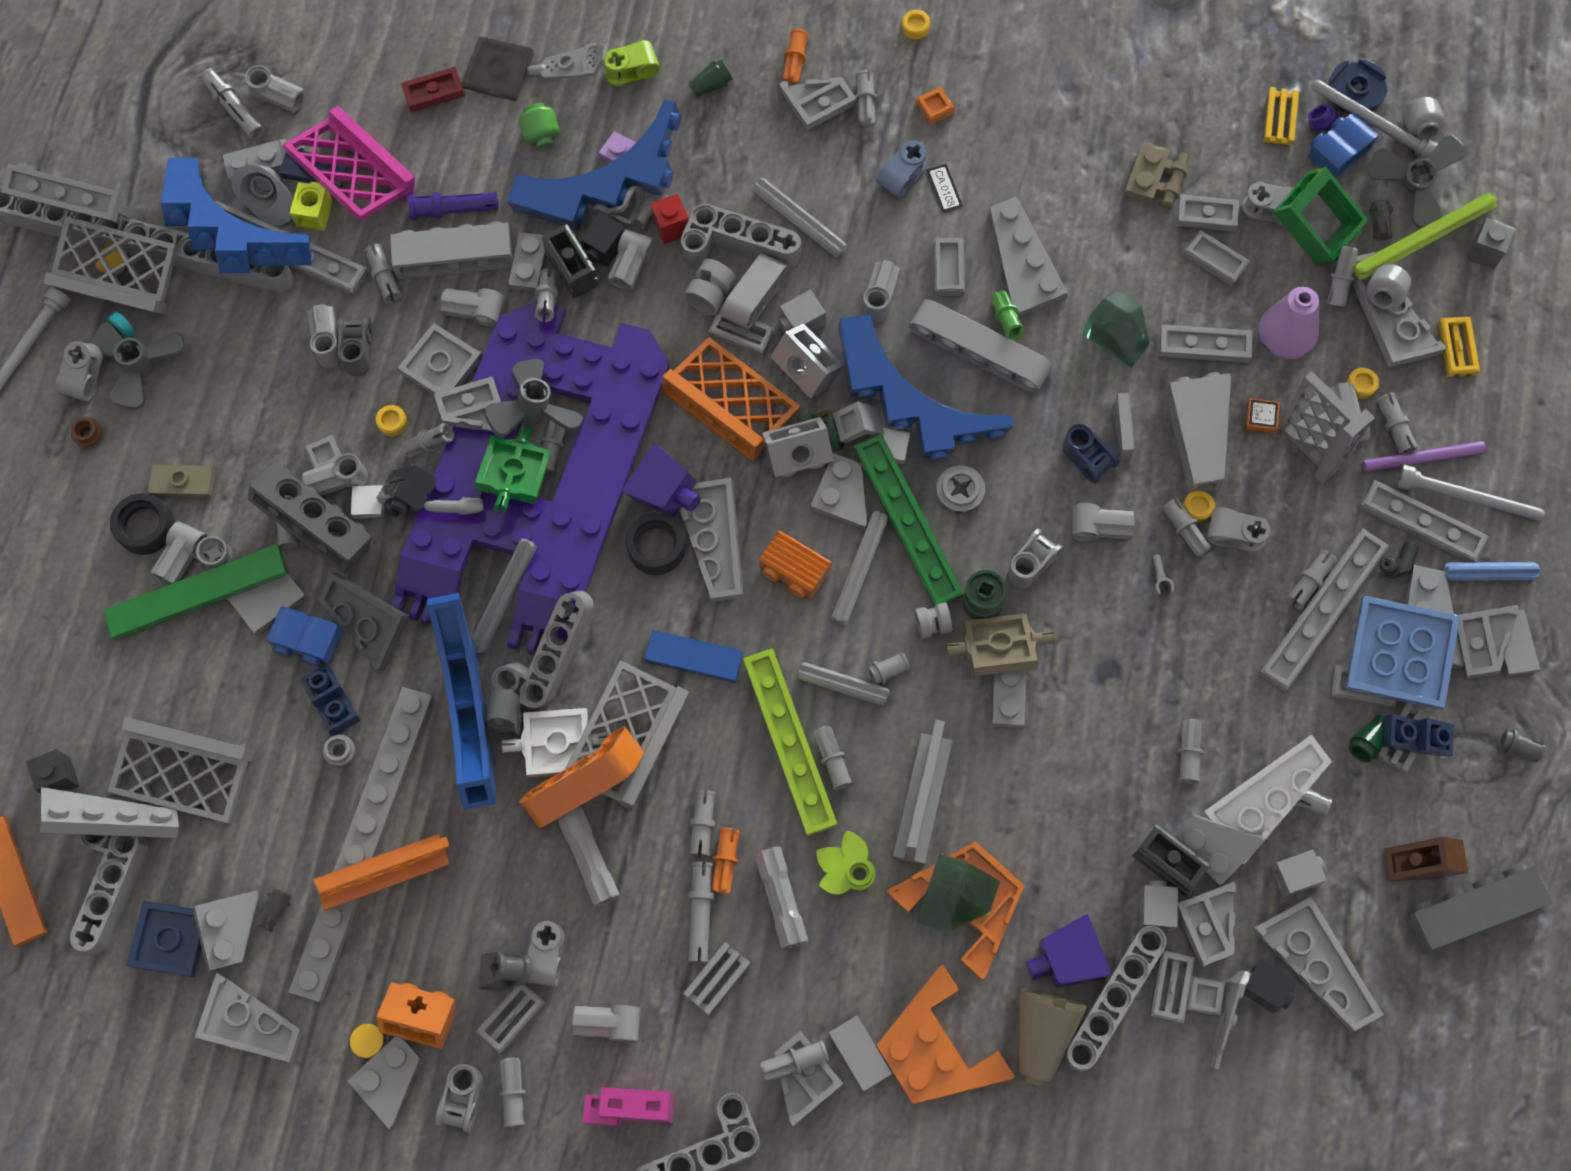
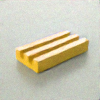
M1270 87L1263 142L1293 145L1299 90H1293L1292 93L1287 92L1288 89L1282 88L1281 91H1276L1275 87ZM1275 99H1279L1276 136H1271ZM1286 101H1290L1287 138L1283 137Z
M1471 316L1440 318L1438 321L1440 340L1447 348L1443 353L1447 377H1453L1455 374H1459V377L1466 374L1477 376L1480 368ZM1459 324H1462L1469 366H1465ZM1449 325H1450V327H1451V333H1452V339H1453V345H1454V351H1455V357H1456L1457 366H1455V361H1454V355H1453V349H1452V343H1451Z

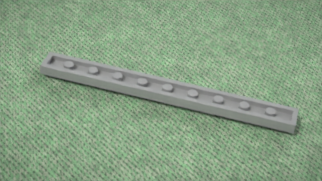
M402 687L334 871L377 856L434 701L432 695ZM361 898L326 911L323 910L322 905L320 906L288 993L323 1003Z

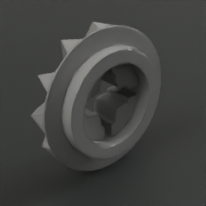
M963 465L953 466L946 469L940 475L936 485V494L940 499L941 505L948 507L951 512L962 511L965 514L968 510L976 509L984 499L985 482L975 469ZM954 483L960 487L969 484L966 488L967 497L961 493L952 496L955 492Z

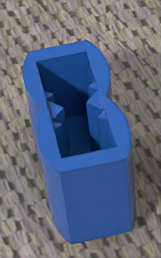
M1354 113L1346 118L1341 116L1330 127L1331 131L1326 134L1321 132L1310 143L1312 149L1308 157L1318 167H1326L1337 178L1374 146L1379 135Z
M281 606L266 641L273 647L272 651L287 658H290L291 654L302 656V662L319 667L320 663H328L330 665L343 630L339 625Z

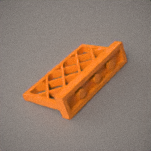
M710 337L694 350L674 371L669 369L662 376L661 392L752 462L761 455L765 445L763 436L761 437L752 430L751 423L768 422V431L784 427L801 408L798 403ZM710 349L719 356V362L702 363V355ZM720 369L721 380L704 381L703 370ZM724 369H737L741 372L742 379L725 380ZM699 370L700 381H687L681 375L685 371ZM726 387H743L744 398H727ZM747 387H761L765 391V397H748ZM705 388H722L723 398H709L705 394ZM782 403L789 409L785 414L772 415L770 404ZM766 404L767 415L750 416L749 405ZM745 405L746 416H733L728 412V406Z
M437 834L313 879L323 910L335 908L449 866L450 863L446 853L450 845L447 837L440 838V835Z

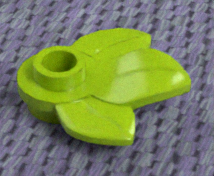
M845 832L841 848L826 847L816 851L819 866L826 873L819 884V887L824 891L834 895H841L850 889L863 891L873 885L876 871L873 864L868 860V846L855 833ZM860 869L865 872L866 876L863 880H857L854 878L853 873Z

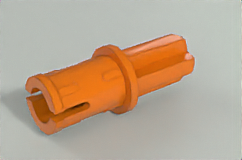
M799 28L791 30L788 50L784 52V59L786 61L783 80L788 81L789 85L799 82L802 63L806 61V54L804 52L808 33Z
M726 827L719 830L717 854L712 859L715 862L711 886L712 891L718 894H729L731 891L734 865L738 864L736 852L740 831L734 829L733 832H731L732 828Z

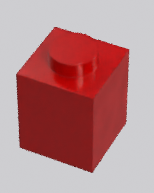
M675 194L650 203L653 221L663 245L680 239L689 218L679 195Z

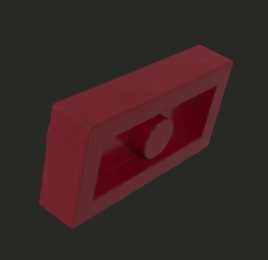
M456 67L401 83L410 113L465 96Z

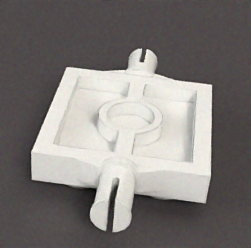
M587 708L523 713L524 729L521 739L502 740L503 753L522 751L526 760L527 778L555 776L565 770L588 724ZM591 732L589 740L592 749L593 746L601 745L608 737L606 732ZM586 744L581 753L589 751Z

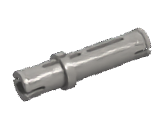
M212 68L202 72L199 79L213 94V100L225 108L248 135L249 139L257 140L260 138L265 128L238 99L234 88L230 84H226Z
M703 862L692 863V891L688 892V899L691 900V917L687 962L695 963L696 961L698 963L709 962L710 903L714 900V893L711 892L713 863L710 862L703 864V876Z

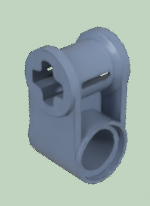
M916 140L906 142L892 159L883 165L877 174L876 182L897 198L901 199L926 170L927 162L925 159L927 150L925 145Z

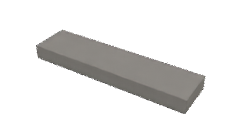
M1377 480L1372 482L1359 508L1466 562L1477 561L1489 537Z

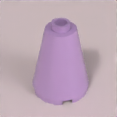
M1297 287L1263 314L1258 326V335L1261 344H1264L1270 350L1269 353L1285 360L1299 359L1316 345L1319 337V298L1315 291L1308 287Z

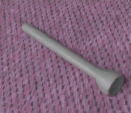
M1320 80L1314 81L1311 85L1314 92L1351 114L1354 113L1363 121L1414 150L1413 154L1417 156L1416 159H1428L1438 145L1432 139L1428 141L1424 138L1419 140Z
M54 287L48 289L44 295V308L0 369V392L55 312L59 313L61 309L65 310L71 302V299Z
M1406 464L1400 466L1396 476L1395 487L1408 491L1410 488L1416 489L1419 487L1538 521L1545 517V512L1541 508L1422 476L1421 472L1416 471V467Z

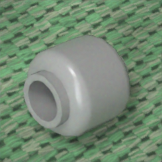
M1431 97L1417 98L1410 102L1403 111V122L1407 132L1419 140L1424 138L1428 141L1429 139L1436 138L1445 126V117L1441 106L1436 99Z
M1386 264L1380 266L1374 271L1366 289L1367 297L1376 307L1390 310L1398 308L1404 302L1409 292L1411 277L1407 271L1397 265Z

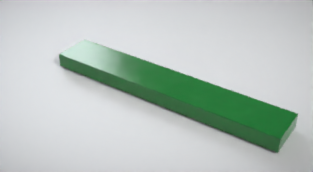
M882 433L854 445V451L933 606L935 607L936 604L944 602L948 604L963 597L964 593Z
M275 544L104 609L110 637L114 640L121 639L289 575L281 547Z

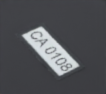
M947 164L926 169L942 213L963 207Z

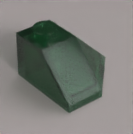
M1118 289L1104 297L1087 318L1083 336L1131 368L1150 344L1142 305Z
M939 853L917 923L950 933L962 925L989 914L1000 881L972 864Z

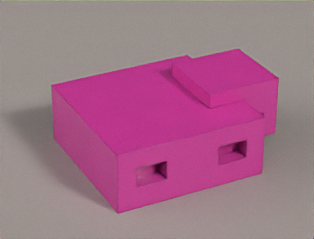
M601 1087L600 1096L585 1095L583 1123L585 1125L620 1127L621 1121L673 1125L675 1097L671 1092Z

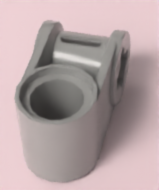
M1264 182L1254 183L1249 187L1247 196L1242 201L1241 210L1247 218L1273 222L1284 226L1273 211L1292 191L1293 187H1282Z
M80 341L71 342L66 346L61 369L56 379L57 393L86 402L93 398L103 361V353L99 346L92 343L85 344Z
M1218 507L1213 509L1206 540L1217 546L1231 547L1255 553L1264 548L1271 528L1269 523L1261 517L1240 513L1229 508ZM1251 531L1257 532V538L1252 537Z
M1037 528L1011 561L1008 571L1010 584L1017 589L1029 588L1042 572L1055 561L1063 546L1052 543L1042 535V530ZM1025 567L1030 571V574L1022 575L1016 568Z
M542 921L533 928L527 954L531 960V975L527 983L557 987L562 967L565 933L554 922ZM549 928H551V932L556 935L555 940H549L548 945H546V941L542 940L541 936L542 933H548Z
M460 1064L450 1070L443 1097L438 1106L435 1120L436 1126L442 1127L446 1124L463 1128L465 1133L471 1132L483 1085V1076L478 1068ZM464 1071H469L472 1074L473 1082L468 1089L462 1090L458 1085L459 1075ZM451 1112L460 1113L462 1117L452 1115Z

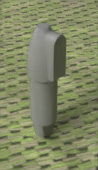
M462 497L459 501H428L424 504V508L426 511L437 513L475 514L483 511L484 505L483 500L480 498Z

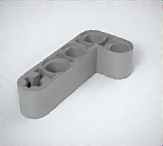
M701 204L694 208L681 237L683 258L691 266H699L703 260L708 259L713 245L754 258L764 253L789 267H794L801 260V239L796 232L709 204ZM702 221H710V222H711V223H709V224H707V225H702V224H700ZM732 229L738 230V232L733 234L728 233L727 231ZM758 238L766 239L764 242L754 241ZM694 245L700 246V248L696 250L689 249L691 246Z
M579 590L564 594L559 598L530 667L517 662L499 667L492 676V684L495 690L507 689L514 691L518 694L520 703L530 708H538L555 698L593 609V600L589 594ZM576 600L575 606L579 608V611L573 612L575 606L571 604V601ZM560 627L567 631L568 639L566 643L562 642L558 637V629ZM547 656L552 657L555 661L554 671H551L546 666ZM507 671L512 672L515 676L514 686L510 685L506 680ZM535 684L539 685L543 690L542 699L537 698L534 694Z
M79 834L83 845L102 854L103 857L70 934V943L76 950L90 956H98L108 949L148 853V842L143 837L104 835L99 843H95V835ZM134 839L132 850L124 853L126 842ZM121 870L122 874L119 881L111 884L113 873ZM108 900L107 911L99 915L98 908L100 904ZM95 920V921L101 923V924H100V927L97 926V925H94V924H93V921ZM88 936H94L92 942H86Z
M736 1093L724 1095L717 1105V1113L724 1133L642 1165L636 1171H662L659 1166L664 1164L665 1171H672L674 1162L681 1158L689 1161L690 1171H720L752 1158L759 1151L761 1142L746 1101ZM733 1100L741 1103L742 1113L738 1118L728 1119L725 1117L723 1110L726 1103ZM742 1133H749L754 1137V1146L748 1152H740L736 1148V1138ZM714 1145L720 1147L723 1154L721 1161L716 1165H708L704 1160L705 1150Z

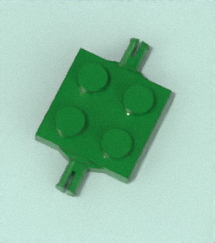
M526 425L520 427L517 439L490 437L475 481V490L497 495L498 497L493 508L498 513L500 507L501 513L507 511L510 499L532 504L537 502L550 461L551 450L536 447L529 442L533 432L529 426L526 433Z

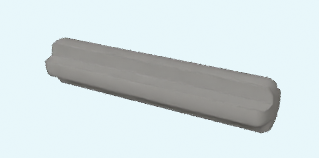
M806 662L800 665L798 671V679L881 706L887 703L890 692L886 687Z

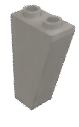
M1213 372L1196 379L1181 377L1170 382L1165 397L1188 493L1198 490L1205 492L1219 490L1225 479L1231 388L1230 373L1220 375L1218 372Z

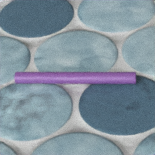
M1484 441L1368 459L1362 461V469L1364 472L1400 467L1402 464L1414 465L1483 454L1486 452V445Z

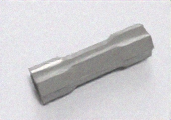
M582 807L575 808L558 818V823L567 843L570 845L595 908L603 907L620 898V894L610 872L607 870Z
M772 847L754 854L775 920V928L781 949L788 950L808 943L803 920L798 912L788 878L787 866L781 847Z

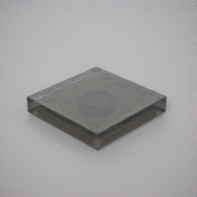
M479 36L461 83L463 89L517 102L528 72V66H530L534 56L533 48Z

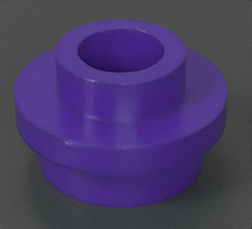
M1328 104L1315 107L1308 115L1309 126L1313 131L1328 130L1337 118L1336 110Z

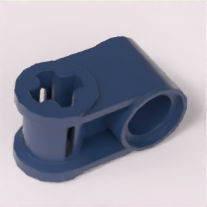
M1080 423L1074 424L1068 429L1062 444L1063 452L1090 482L1098 483L1102 474L1109 468H1115L1119 465L1120 461L1116 453L1108 445L1104 444L1090 427ZM1071 438H1080L1084 441L1085 445L1077 446L1071 441Z

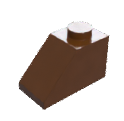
M1439 837L1384 848L1389 881L1439 879L1468 873L1463 840Z

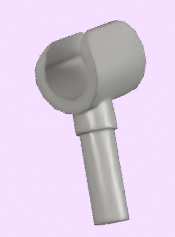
M1154 555L1153 561L1157 582L1153 586V592L1156 596H1160L1159 584L1164 583L1167 585L1170 595L1174 591V583L1165 576L1161 556Z

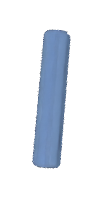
M1448 562L1444 565L1448 581L1537 580L1540 571L1539 565L1535 562Z

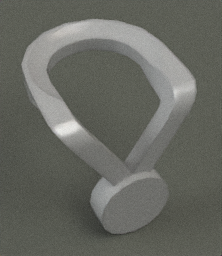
M632 185L621 206L608 208L604 205L596 204L592 213L595 217L602 213L625 226L633 227L632 220L644 201L643 189L641 186ZM635 192V208L630 218L625 219L618 215V213L626 210Z

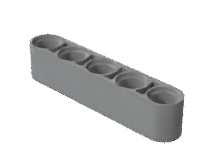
M929 299L922 302L909 324L910 330L917 336L1030 393H1038L1053 367L1052 363L1043 355Z
M1155 926L1142 928L1127 947L1074 1034L1064 1055V1062L1071 1071L1076 1073L1085 1072L1097 1062L1165 949L1166 936L1160 928ZM1142 936H1152L1157 943L1156 950H1146L1141 943ZM1126 963H1133L1138 966L1140 970L1138 979H1131L1125 974L1124 966ZM1109 991H1117L1122 995L1123 1004L1121 1007H1113L1108 1003L1107 994ZM1092 1019H1099L1104 1022L1106 1026L1105 1035L1097 1036L1091 1032L1090 1021ZM1081 1047L1087 1051L1089 1055L1087 1064L1080 1065L1073 1060L1072 1051L1074 1048Z

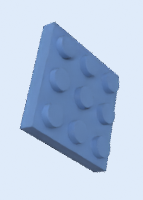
M1363 596L1360 602L1345 689L1429 708L1444 709L1460 615Z

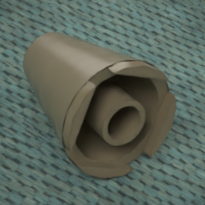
M1021 988V993L1019 994L1018 1072L1025 1075V1082L1043 1086L1044 1081H1052L1085 1014L1086 1005L1056 994L1049 995L1040 990Z

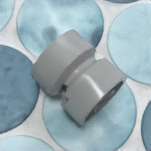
M705 259L695 274L696 279L690 282L683 297L694 309L713 316L717 314L725 300L723 295L729 294L737 278L726 265L713 259Z

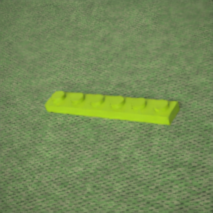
M773 648L743 658L806 836L809 837L837 827L836 818Z

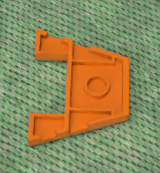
M975 841L926 870L916 873L906 881L898 885L896 884L886 894L907 913L919 903L929 890L932 889L982 935L960 959V962L983 981L987 976L1025 885Z
M944 965L938 967L876 1045V1048L912 1105L1010 1081L1015 1077L999 1051L968 1069L931 1011L932 1008L959 992L957 985Z

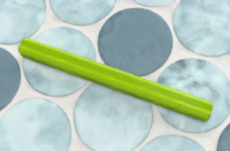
M1486 193L1356 263L1353 272L1355 277L1365 280L1372 276L1374 271L1380 266L1392 265L1490 212L1497 206L1496 196Z

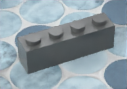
M1518 865L1502 872L1504 878L1495 882L1490 876L1473 883L1474 890L1463 893L1462 889L1459 888L1442 895L1445 900L1434 905L1430 899L1413 906L1414 913L1405 919L1422 955L1553 904L1535 866L1523 870L1522 866Z

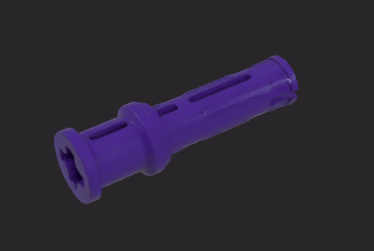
M433 192L432 196L415 197L414 194H409L410 219L415 221L417 217L429 216L441 219V217H444V214L499 211L498 194L493 192L442 196L441 193Z

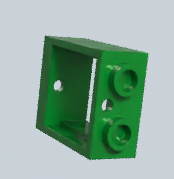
M1326 167L1307 172L1273 211L1315 264L1333 263L1338 260L1341 248L1355 240L1362 233L1361 228L1368 221V218ZM1317 194L1342 223L1325 243L1300 214Z

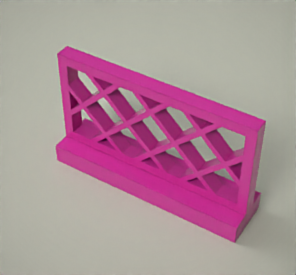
M339 106L329 111L328 119L283 144V150L360 222L399 198L407 201L408 195L414 194L415 176ZM328 130L336 137L335 141L318 139L319 135ZM301 145L313 146V153H301L296 148ZM317 147L334 149V156L316 154ZM338 149L351 151L355 154V158L337 157ZM315 162L332 164V172L318 170L315 167ZM336 165L352 166L353 174L336 172ZM357 167L370 168L374 172V176L357 175ZM334 180L352 182L351 190L337 188L334 185ZM355 183L372 184V192L355 190ZM376 185L389 186L393 191L388 194L376 193ZM354 198L371 200V204L361 210L353 203Z

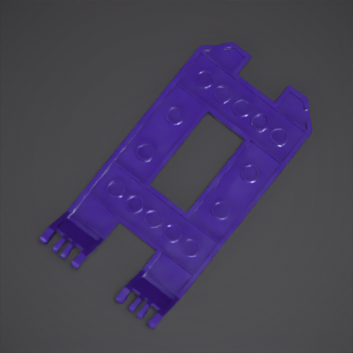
M537 301L499 317L473 382L493 376L501 402L517 400L519 388L512 377V369L518 362L537 358L544 362L541 380L549 385L552 393L590 403L554 499L551 502L537 498L536 504L510 499L505 513H501V507L499 513L496 512L493 507L498 496L475 490V481L490 437L498 436L489 431L453 427L454 439L446 444L433 475L437 483L432 492L427 494L428 499L426 502L434 500L459 501L462 497L480 498L483 500L484 510L475 514L437 513L426 511L423 506L416 516L401 552L395 594L390 604L404 612L407 596L415 598L414 604L409 611L410 620L418 621L427 599L455 593L460 594L463 571L474 544L513 555L521 539L530 540L537 545V549L525 571L518 590L507 648L519 649L525 629L533 632L526 648L527 653L535 655L541 636L545 632L559 598L564 594L574 591L587 592L622 498V489L628 482L661 393L662 376L669 370V362L650 330L621 323L613 346H604L560 334L559 331L566 316V309L564 307L554 305V317L549 322H545L546 313H543L542 322L537 320L534 314ZM520 422L507 436L500 438L517 439L523 422ZM576 600L571 601V604L575 606ZM426 604L421 623L429 625L431 619ZM575 606L573 612L579 611V608ZM560 627L558 629V637L562 642L566 643L568 639L567 631Z

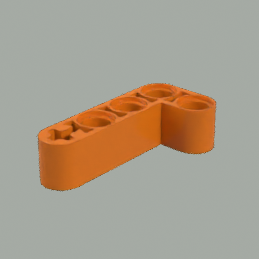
M621 727L611 733L602 742L597 751L534 787L520 799L519 803L537 826L542 828L625 780L636 769L644 755V751L626 727Z

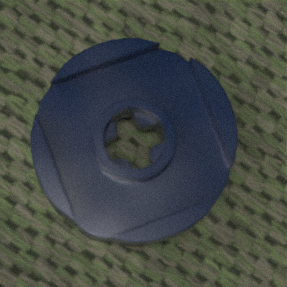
M1359 59L1358 62L1349 63L1350 60L1340 63L1334 69L1328 86L1372 112L1378 109L1388 92L1384 71L1375 63L1364 59ZM1351 84H1362V91L1354 90ZM1333 103L1340 110L1351 114L1350 112Z

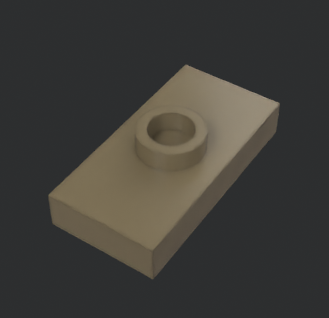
M152 465L148 493L155 497L211 498L215 469L212 466Z

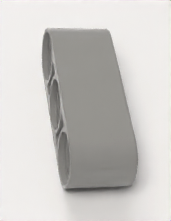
M761 253L725 300L721 309V317L749 330L785 282L789 266Z

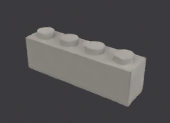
M494 221L487 225L477 226L464 224L457 228L447 229L434 227L427 231L414 232L405 230L397 234H390L392 267L397 279L512 268L514 259L513 239L508 222Z

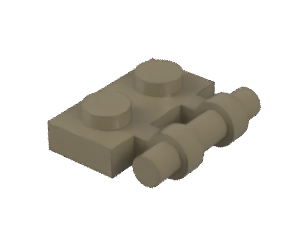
M1143 141L1124 196L1152 204L1154 196L1158 195L1163 197L1162 205L1171 208L1174 201L1180 196L1182 190L1180 184L1182 178L1187 176L1190 156L1187 153L1181 152L1177 160L1173 162L1168 160L1171 150ZM1163 173L1171 175L1168 183L1160 182Z

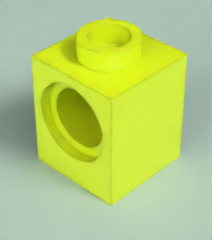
M298 182L289 212L296 227L325 232L333 199L330 193L317 182H310L309 184ZM317 202L315 205L309 206L311 203Z

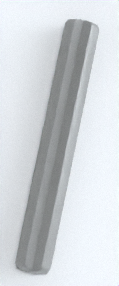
M760 178L754 184V193L834 257L839 258L846 251L847 245L844 241L765 178Z
M879 511L872 513L833 611L832 621L835 623L846 625L849 621L887 525L888 515Z
M521 539L471 638L474 640L477 653H484L537 549V545L530 540Z

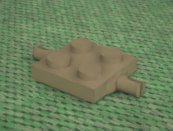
M1027 613L964 621L965 641L946 643L948 657L967 654L972 663L974 676L1038 669L1037 645L1055 644L1054 630L1035 633L1029 625Z

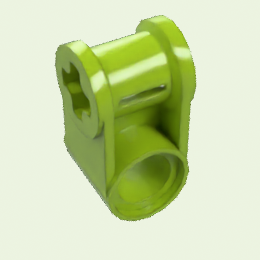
M638 41L631 45L611 49L606 52L604 63L606 67L604 72L605 80L612 86L618 87L642 79H650L660 72V65L649 41Z

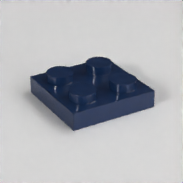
M143 901L127 966L194 978L202 946L193 908Z

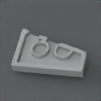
M1413 565L1409 576L1405 604L1454 614L1446 572ZM1457 632L1452 668L1461 670L1464 667Z
M216 972L195 1038L293 1064L303 1030Z

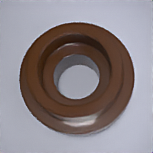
M80 418L71 427L72 440L81 447H91L101 439L102 427L95 419ZM92 430L88 436L83 437L86 431Z

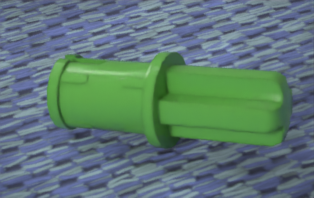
M1006 291L994 292L992 294V303L996 310V321L1002 324L1007 338L1011 340L1019 339L1024 334V327L1018 318V308L1012 305Z

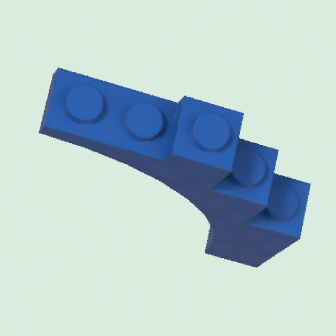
M664 99L655 120L642 138L625 154L604 167L583 175L562 179H538L516 174L507 199L508 204L513 211L562 226L568 225L569 228L578 230L580 223H584L589 211L587 204L594 206L601 204L608 208L621 206L629 187L632 185L641 186L643 191L659 196L662 195L665 188L670 187L673 179V171H671L669 162L663 158H668L672 147V141H670L672 133L678 130L681 122V114H679L676 102Z
M168 158L161 198L165 226H188L192 250H215L219 273H250L251 265H312V251L308 234L283 233L263 229L241 221L224 211L208 195L202 185L198 158Z
M870 314L840 318L838 331L849 395H858V399H867L876 396V392H880L885 426H894V430H902L912 427V423H915L921 458L930 457V461L943 460L948 458V454H951L955 449L954 441L958 440V444L962 445L973 443L977 437L987 436L988 440L1001 439L1006 437V433H1009L1012 429L1011 415L986 416L965 413L941 405L920 393L899 374L887 358L877 339Z
M459 593L427 599V608L444 676L455 751L456 785L464 810L493 805L496 804L495 756L486 724L487 707L481 689L480 662L474 640L471 639Z

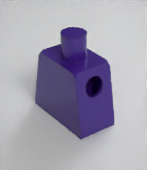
M655 442L622 489V492L635 502L670 516H674L681 506L690 512L694 511L701 500V497L692 491L697 480Z
M1088 914L1043 938L1038 944L1042 956L1026 961V966L1032 980L1050 974L1055 988L1101 981L1111 975Z

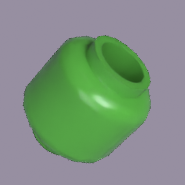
M535 103L525 107L518 120L524 141L529 145H536L538 149L552 146L554 144L553 140L560 133L554 110L551 107L545 106L544 103Z

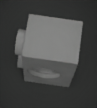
M805 324L785 332L770 356L779 365L781 370L810 398L829 390L844 367V364Z
M821 417L762 433L769 466L775 477H789L797 471L807 468H821L826 463L834 461L828 431ZM805 446L801 452L792 453L796 447Z

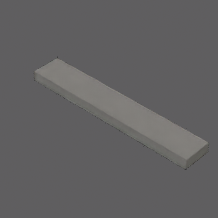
M215 201L224 211L243 222L263 229L288 233ZM310 243L312 265H288L290 268L355 296L369 273L366 267L313 243Z
M1365 529L1360 531L1324 584L1260 671V676L1282 691L1286 692L1385 553L1389 547L1388 544Z

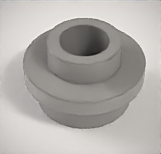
M345 735L332 736L324 744L323 756L333 766H345L355 756V745ZM338 747H345L343 755L335 756V750Z

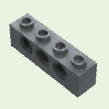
M274 461L250 484L249 502L342 573L346 574L369 550L372 535L369 534L366 527L360 523L353 522L345 516L340 507L324 500L315 488L303 484L290 469L281 467ZM289 495L294 499L288 500L282 498L281 496ZM306 514H315L318 518H309ZM337 532L340 533L342 537L332 536L330 533Z

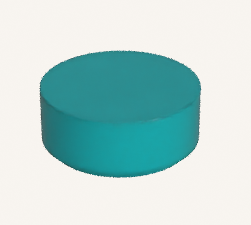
M115 312L107 318V322L112 324L123 339L133 338L136 335L132 325L120 313Z

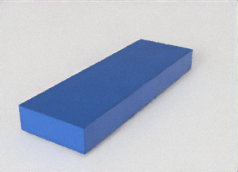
M652 630L644 660L647 663L736 683L744 652L734 648Z

